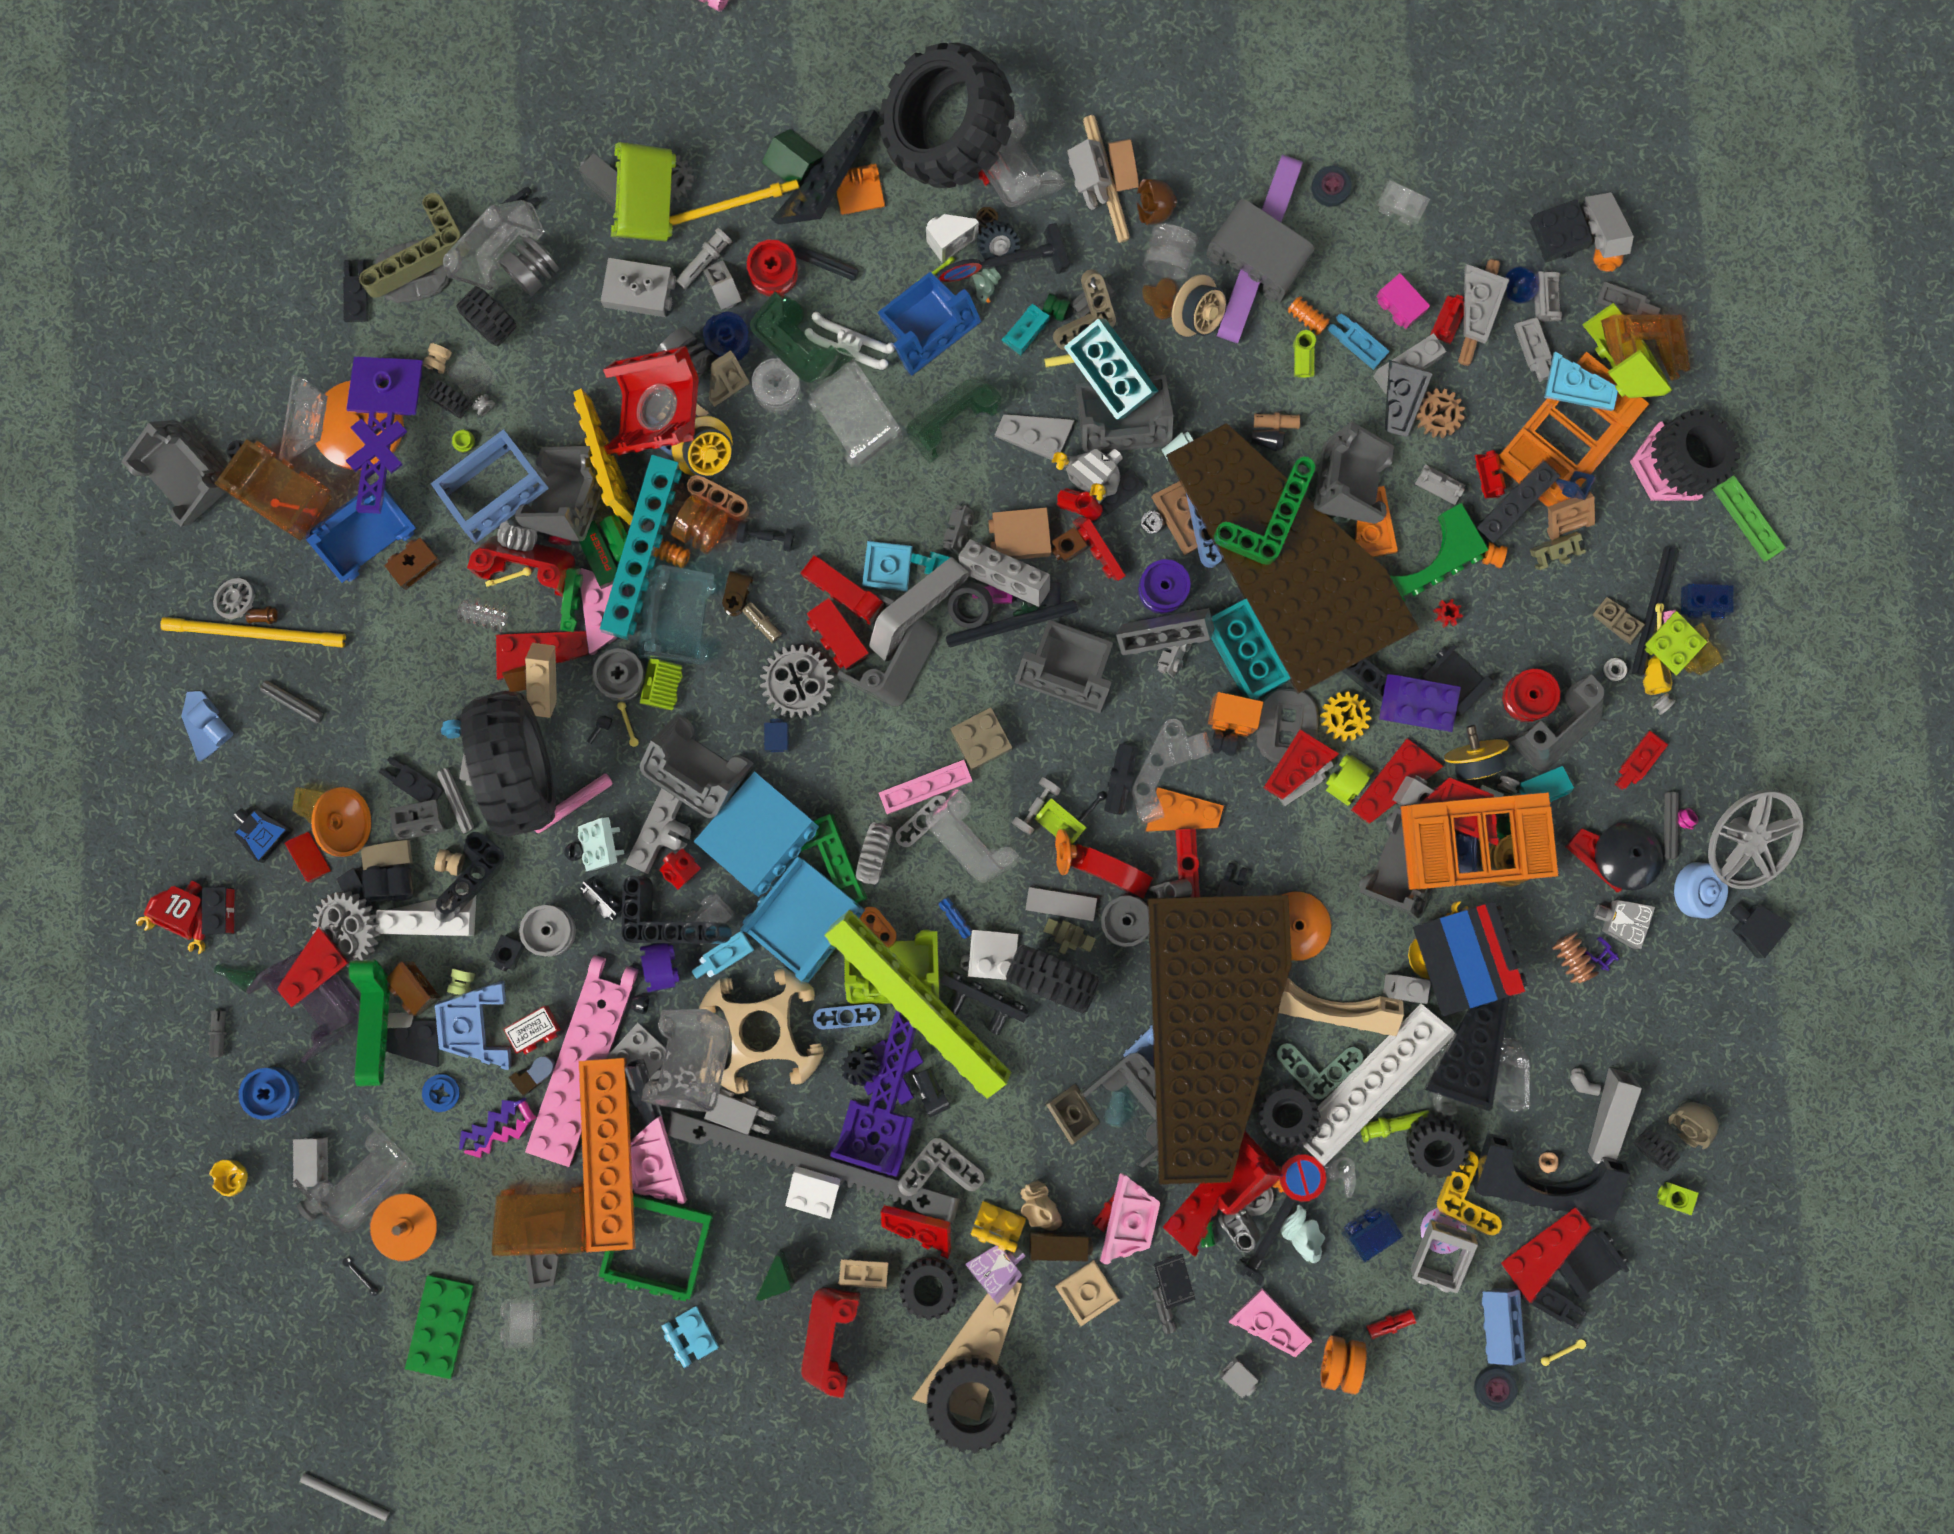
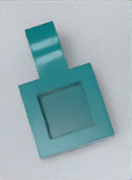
M931 551L929 558L912 553L910 562L925 566L924 573L929 575L951 557Z

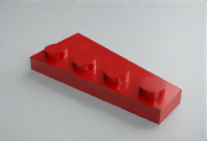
M1407 738L1355 803L1351 811L1370 824L1397 803L1392 799L1406 776L1411 778L1418 776L1427 780L1443 766Z

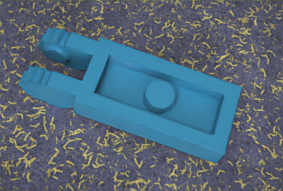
M1339 314L1336 317L1337 321L1349 330L1344 333L1337 326L1330 324L1327 327L1328 331L1374 370L1389 353V350L1356 322L1353 323L1343 314Z

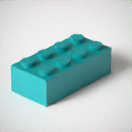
M1098 318L1064 346L1116 420L1125 419L1159 392L1107 319Z
M1247 599L1212 616L1215 629L1211 639L1244 698L1254 700L1291 679Z

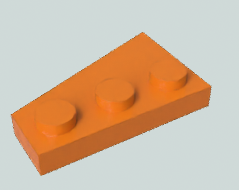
M1384 486L1378 487L1376 502L1381 501L1386 505L1387 513L1385 518L1375 524L1358 520L1356 524L1355 541L1372 557L1398 552Z
M1157 787L1145 832L1218 828L1224 806Z

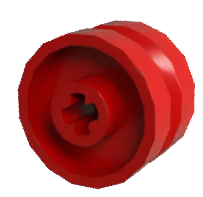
M765 240L759 242L751 249L747 257V270L752 285L758 292L766 296L778 297L788 293L798 279L797 262L793 251L788 245L778 240Z
M1529 669L1517 674L1507 682L1503 689L1502 701L1505 710L1511 717L1520 722H1533L1548 716L1556 709L1560 701V688L1558 682L1548 672L1541 669Z

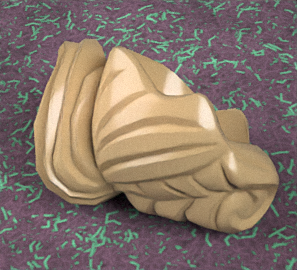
M1039 1181L1025 1185V1188L1021 1190V1198L1026 1203L1022 1206L1021 1213L1027 1217L1030 1226L1042 1227L1050 1231L1058 1229L1062 1224L1061 1215L1057 1210L1056 1204L1048 1197L1049 1190L1046 1185Z

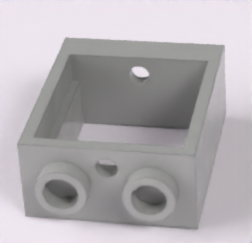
M1430 1219L1411 1265L1412 1278L1423 1285H1434L1443 1292L1451 1291L1458 1293L1478 1246L1475 1234ZM1432 1239L1462 1249L1452 1276L1422 1266Z

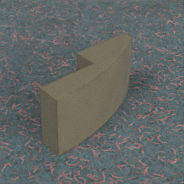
M1608 597L1605 598L1593 613L1597 620L1630 645L1645 627V624L1626 613L1624 607Z
M410 840L363 847L361 849L363 870H367V867L370 866L384 868L397 864L405 865L412 863Z

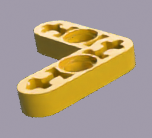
M1468 1151V1160L1471 1161V1165H1466L1465 1167L1460 1165V1170L1467 1172V1175L1461 1172H1451L1452 1175L1446 1178L1438 1197L1437 1208L1442 1214L1483 1234L1496 1235L1502 1227L1500 1218L1464 1200L1479 1163L1477 1155ZM1456 1176L1461 1177L1463 1180V1186L1458 1190L1452 1184ZM1448 1200L1451 1204L1459 1206V1209H1447L1445 1201ZM1467 1208H1472L1475 1214L1471 1221H1467L1464 1217V1211ZM1480 1219L1492 1220L1494 1228L1488 1229V1225L1479 1222Z

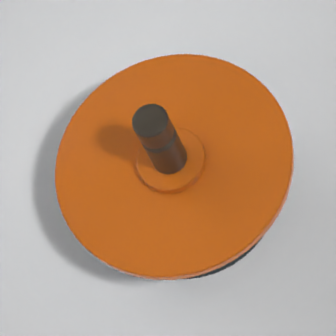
M397 1194L387 1198L376 1208L370 1224L371 1237L376 1248L386 1257L398 1261L412 1260L424 1254L432 1245L437 1232L436 1217L430 1205L422 1198L412 1194Z

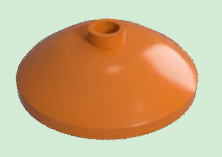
M337 787L326 791L317 800L312 813V830L319 846L330 855L347 857L360 851L366 844L371 831V814L366 801L358 792L346 787Z
M1304 892L1285 893L1283 895H1288L1291 960L1300 961L1312 958L1322 951L1331 934L1329 913L1322 902L1310 894ZM1298 921L1303 924L1301 930H1297L1295 927Z

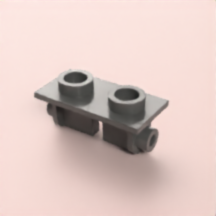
M956 505V508L952 510L948 524L955 526V529H946L942 544H944L943 549L948 551L953 549L960 554L967 544V533L969 527L974 523V512L968 506Z

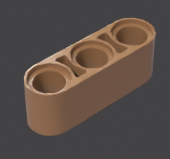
M694 475L688 480L687 488L690 494L700 502L734 520H744L749 515L748 504L739 495L705 477ZM696 484H704V489L702 491H693V488ZM716 494L724 495V499L720 503L713 501V497ZM741 504L744 506V510L741 513H734L733 507Z

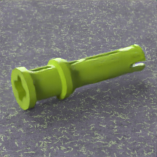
M1424 1110L1391 1119L1379 1117L1377 1121L1368 1122L1360 1129L1363 1142H1368L1369 1139L1382 1136L1387 1138L1390 1133L1412 1129L1411 1124L1414 1121L1418 1122L1420 1116L1428 1117L1429 1111Z

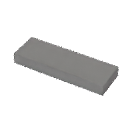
M1029 887L1025 910L1094 921L1097 898Z

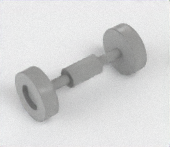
M1043 777L1039 784L1045 790L1040 798H1036L1028 810L1030 813L1026 819L1022 821L1015 817L1012 821L1013 825L1030 836L1034 829L1028 825V822L1033 815H1037L1045 803L1043 800L1049 791L1056 796L1061 791L1058 786Z

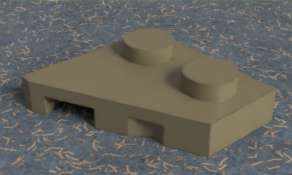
M731 350L712 362L709 401L714 407L750 383Z

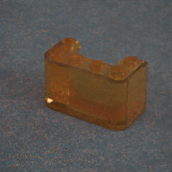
M246 439L214 484L301 541L332 498L329 495L331 490L303 471L299 474L293 471L295 466L285 459L281 462L275 459L277 454L256 440L255 443H252Z

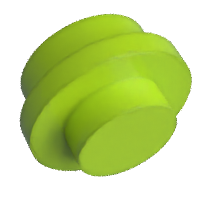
M459 430L452 437V445L457 451L465 453L474 447L475 438L470 431Z

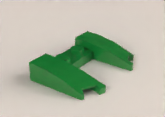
M834 814L814 820L813 822L819 828L816 830V835L802 846L801 852L818 845L833 884L856 903L867 900L868 898L862 883L856 878V873L841 839L842 834Z

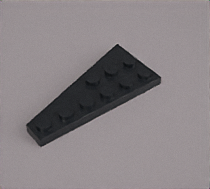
M1510 996L1467 1010L1424 1090L1487 1111L1493 1109Z

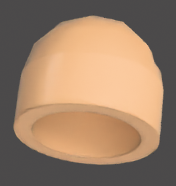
M1543 1153L1539 1157L1541 1170L1546 1173L1555 1172L1559 1165L1558 1157L1554 1153Z

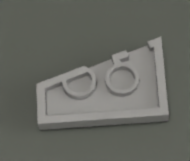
M1468 264L1465 266L1464 336L1485 344L1509 279Z

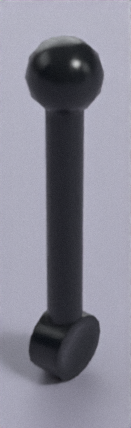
M1104 792L1097 794V799L1078 819L1080 823L1100 801L1105 800L1106 794Z
M351 1258L343 1259V1266L349 1267L370 1290V1295L376 1296L379 1293V1289L373 1287L352 1264Z

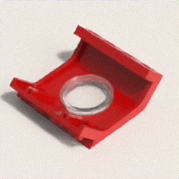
M686 346L616 360L603 369L606 378L616 377L622 391L620 432L604 446L607 455L614 453L623 455L633 451L640 452L645 449H657L666 445L674 446L683 442L694 441L699 377Z

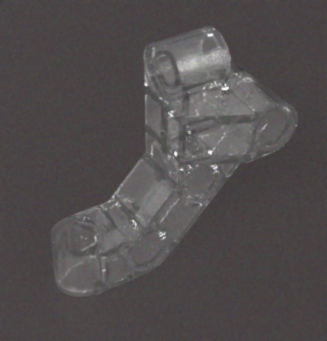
M1169 719L1161 727L1131 789L1142 825L1164 818V812L1155 788L1165 769L1214 754L1207 732L1187 738L1182 723L1177 719ZM1166 728H1173L1176 732V736H1170L1167 733ZM1153 755L1162 757L1163 763L1161 766H1154L1152 764L1151 757ZM1138 784L1147 785L1149 789L1147 795L1142 796L1138 794L1136 789Z

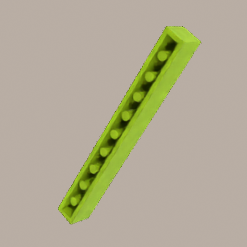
M850 909L830 925L824 935L829 943L836 947L844 955L845 959L852 963L861 972V975L869 980L877 988L878 992L885 996L893 1004L894 1008L901 1012L909 1020L910 1024L918 1029L926 1037V1040L934 1045L942 1053V1056L947 1061H950L958 1069V1072L974 1085V1088L979 1093H982L988 1099L1007 1084L1011 1071Z

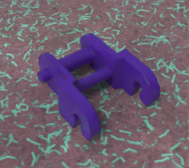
M1598 937L1597 940L1605 947L1604 952L1598 958H1595L1588 951L1584 954L1590 955V960L1593 963L1598 962L1602 966L1601 970L1609 971L1608 966L1614 960H1619L1618 954L1613 953L1610 950L1611 946L1604 939ZM1608 953L1611 957L1603 963L1601 959Z

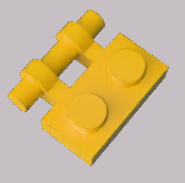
M983 1201L974 1223L982 1227V1229L974 1226L970 1235L979 1238L978 1241L983 1243L987 1241L997 1245L1000 1250L1005 1251L1007 1249L1015 1252L1017 1243L1009 1239L1018 1242L1026 1218ZM990 1231L1002 1235V1237L990 1233Z

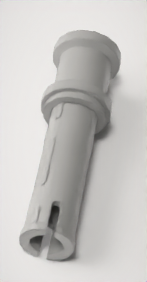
M719 228L715 230L716 233L707 243L704 242L702 244L703 250L675 279L685 290L712 259H718L719 253L724 247L732 243V240Z

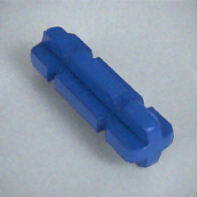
M948 897L943 899L939 903L940 908L943 912L947 913L946 916L954 927L959 930L962 938H968L972 935V929L969 925L965 924V919L957 908L952 906L951 900Z

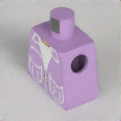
M996 1245L969 1261L966 1266L998 1304L1021 1278L1022 1274L1015 1265L1025 1255L1018 1246L1015 1252L1009 1251L1005 1254Z

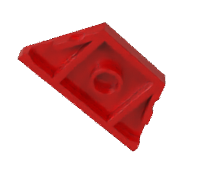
M1449 777L1420 804L1493 798L1494 794ZM1496 814L1485 815L1488 843L1497 846L1499 841L1496 830ZM1477 816L1453 818L1455 830L1480 839Z

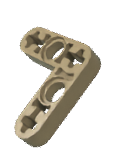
M1087 270L1081 278V284L1091 313L1059 327L1053 334V341L1062 350H1066L1064 346L1075 338L1073 336L1074 333L1077 336L1080 334L1079 330L1082 325L1089 324L1090 326L1098 318H1103L1100 312L1103 311L1107 316L1106 319L1112 328L1116 323V317L1104 279L1096 270ZM1092 277L1095 278L1094 284L1097 289H1094L1090 284ZM1097 296H1104V300L1100 305H1094L1093 302ZM1066 334V341L1062 342V336Z

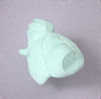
M1297 1205L1296 1212L1285 1219L1280 1232L1285 1239L1292 1241L1295 1249L1306 1261L1316 1263L1321 1259V1245L1325 1240V1236L1320 1232L1317 1221L1311 1219L1305 1222L1306 1209Z

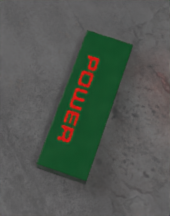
M593 520L585 540L579 541L599 587L603 589L613 584L617 568L595 520Z

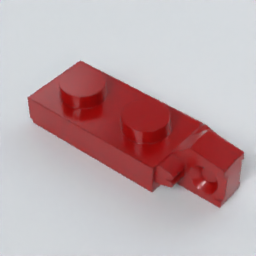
M1647 731L1620 766L1621 768L1618 772L1622 775L1615 785L1623 790L1631 782L1636 784L1639 780H1642L1668 744L1652 731Z

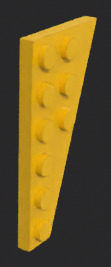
M581 388L574 391L576 399L574 406L581 416L579 423L587 436L585 443L591 449V463L597 469L596 480L603 489L601 494L602 500L606 506H610L616 516L620 515L631 525L634 515L632 511L636 507L627 492H624L628 487L615 456L607 455L604 446L609 441L602 429L598 427L601 425V421L592 399Z

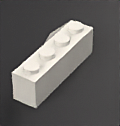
M476 896L449 922H441L435 917L434 911L437 899L389 910H376V923L379 926L376 927L375 931L380 934L474 936Z

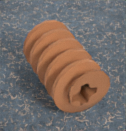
M1578 932L1562 937L1552 947L1553 950H1561L1557 958L1565 957L1566 959L1561 966H1570L1565 973L1566 975L1574 974V977L1570 980L1571 983L1585 982L1599 974L1598 971L1591 972L1595 968L1594 963L1587 964L1591 956L1583 955L1586 952V947H1578L1582 940L1580 938L1573 939Z

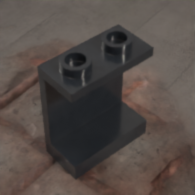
M1453 644L1449 648L1444 646L1435 655L1438 659L1433 664L1429 662L1422 668L1420 672L1423 675L1419 679L1461 687L1456 716L1459 717L1494 682L1488 676L1482 678L1454 651L1457 646Z
M1596 1228L1588 1233L1575 1250L1565 1259L1563 1265L1557 1269L1577 1299L1582 1302L1591 1298L1589 1294L1591 1290L1620 1270L1625 1273L1629 1271L1625 1264L1628 1262L1626 1257L1620 1250H1615L1612 1245L1614 1240L1607 1231L1603 1232Z

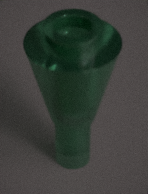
M219 964L214 968V973L226 977L243 992L254 988L257 983L254 970L229 969Z

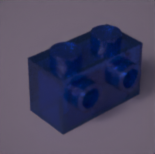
M1687 584L1681 587V614H1687L1688 618L1699 619L1703 618V615H1711V619L1720 620L1733 613V585Z

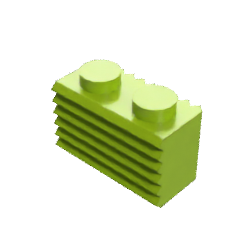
M649 659L640 704L673 710V706L677 702L676 692L679 686L678 683L682 679V665L660 659Z

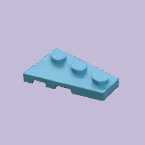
M1554 352L1544 398L1609 411L1614 410L1618 392L1614 384L1586 371L1577 363H1572L1563 358L1561 354Z

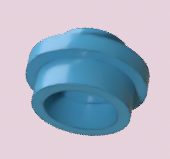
M447 720L443 722L441 734L450 739L460 737L461 721Z

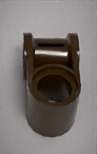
M735 571L729 572L722 599V605L728 615L738 616L743 612L747 596L750 593L748 589L750 583L752 584L753 576ZM733 600H736L738 606L734 605L733 609H731L728 603H733Z

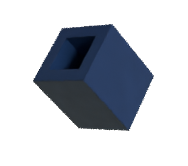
M770 719V723H764V750L766 752H789V724L784 722V719Z

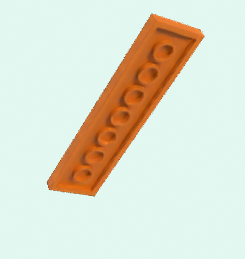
M627 1058L579 1061L587 1252L635 1249L628 1078L624 1069V1065L627 1064Z

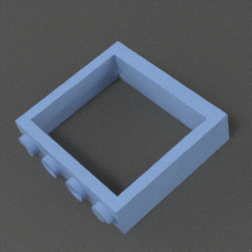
M504 429L431 483L461 528L475 544L500 526L501 523L512 517L521 504H529L549 489ZM511 450L529 474L466 521L449 495ZM538 482L539 485L534 488L533 485Z

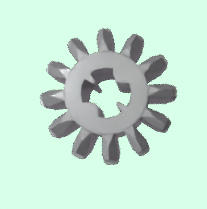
M510 519L500 524L497 541L509 549L527 551L533 549L538 535L537 531L521 527L517 521Z

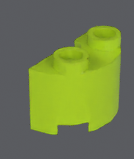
M1346 754L1339 763V766L1342 767L1338 774L1333 772L1326 781V784L1329 785L1326 791L1347 806L1351 804L1356 795L1358 796L1370 779L1369 776L1374 772L1373 769L1352 754L1350 756Z

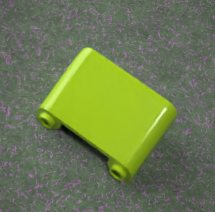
M624 142L616 143L614 156H617V159H620V161L616 162V206L613 218L618 219L614 221V225H611V237L666 242L668 237L672 236V224L669 223L671 174L672 168H675L676 155L672 154V150L667 148Z
M922 930L915 935V941H896L889 949L939 999L937 931ZM845 959L846 999L849 1003H891L878 992L877 988L869 980L861 975V972L852 963Z

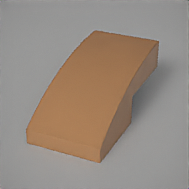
M1131 139L1108 143L1116 191L1139 187Z

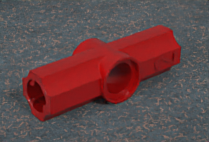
M1196 829L1175 830L1178 879H1187L1192 886V895L1189 898L1200 897ZM1185 857H1189L1193 861V867L1190 870H1185L1182 867V860Z

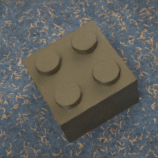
M992 708L950 728V732L971 771L1012 751V746Z

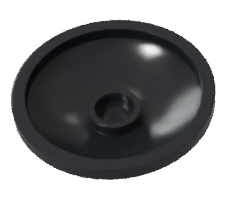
M1621 822L1610 826L1600 835L1595 847V860L1601 875L1610 884L1619 889L1633 891L1645 888L1656 880L1663 864L1661 846L1656 837L1647 828L1639 824ZM1633 850L1638 852V857L1634 856Z

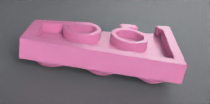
M1263 1288L1229 1319L1231 1324L1240 1326L1250 1334L1257 1335L1294 1357L1298 1356L1312 1342V1338Z

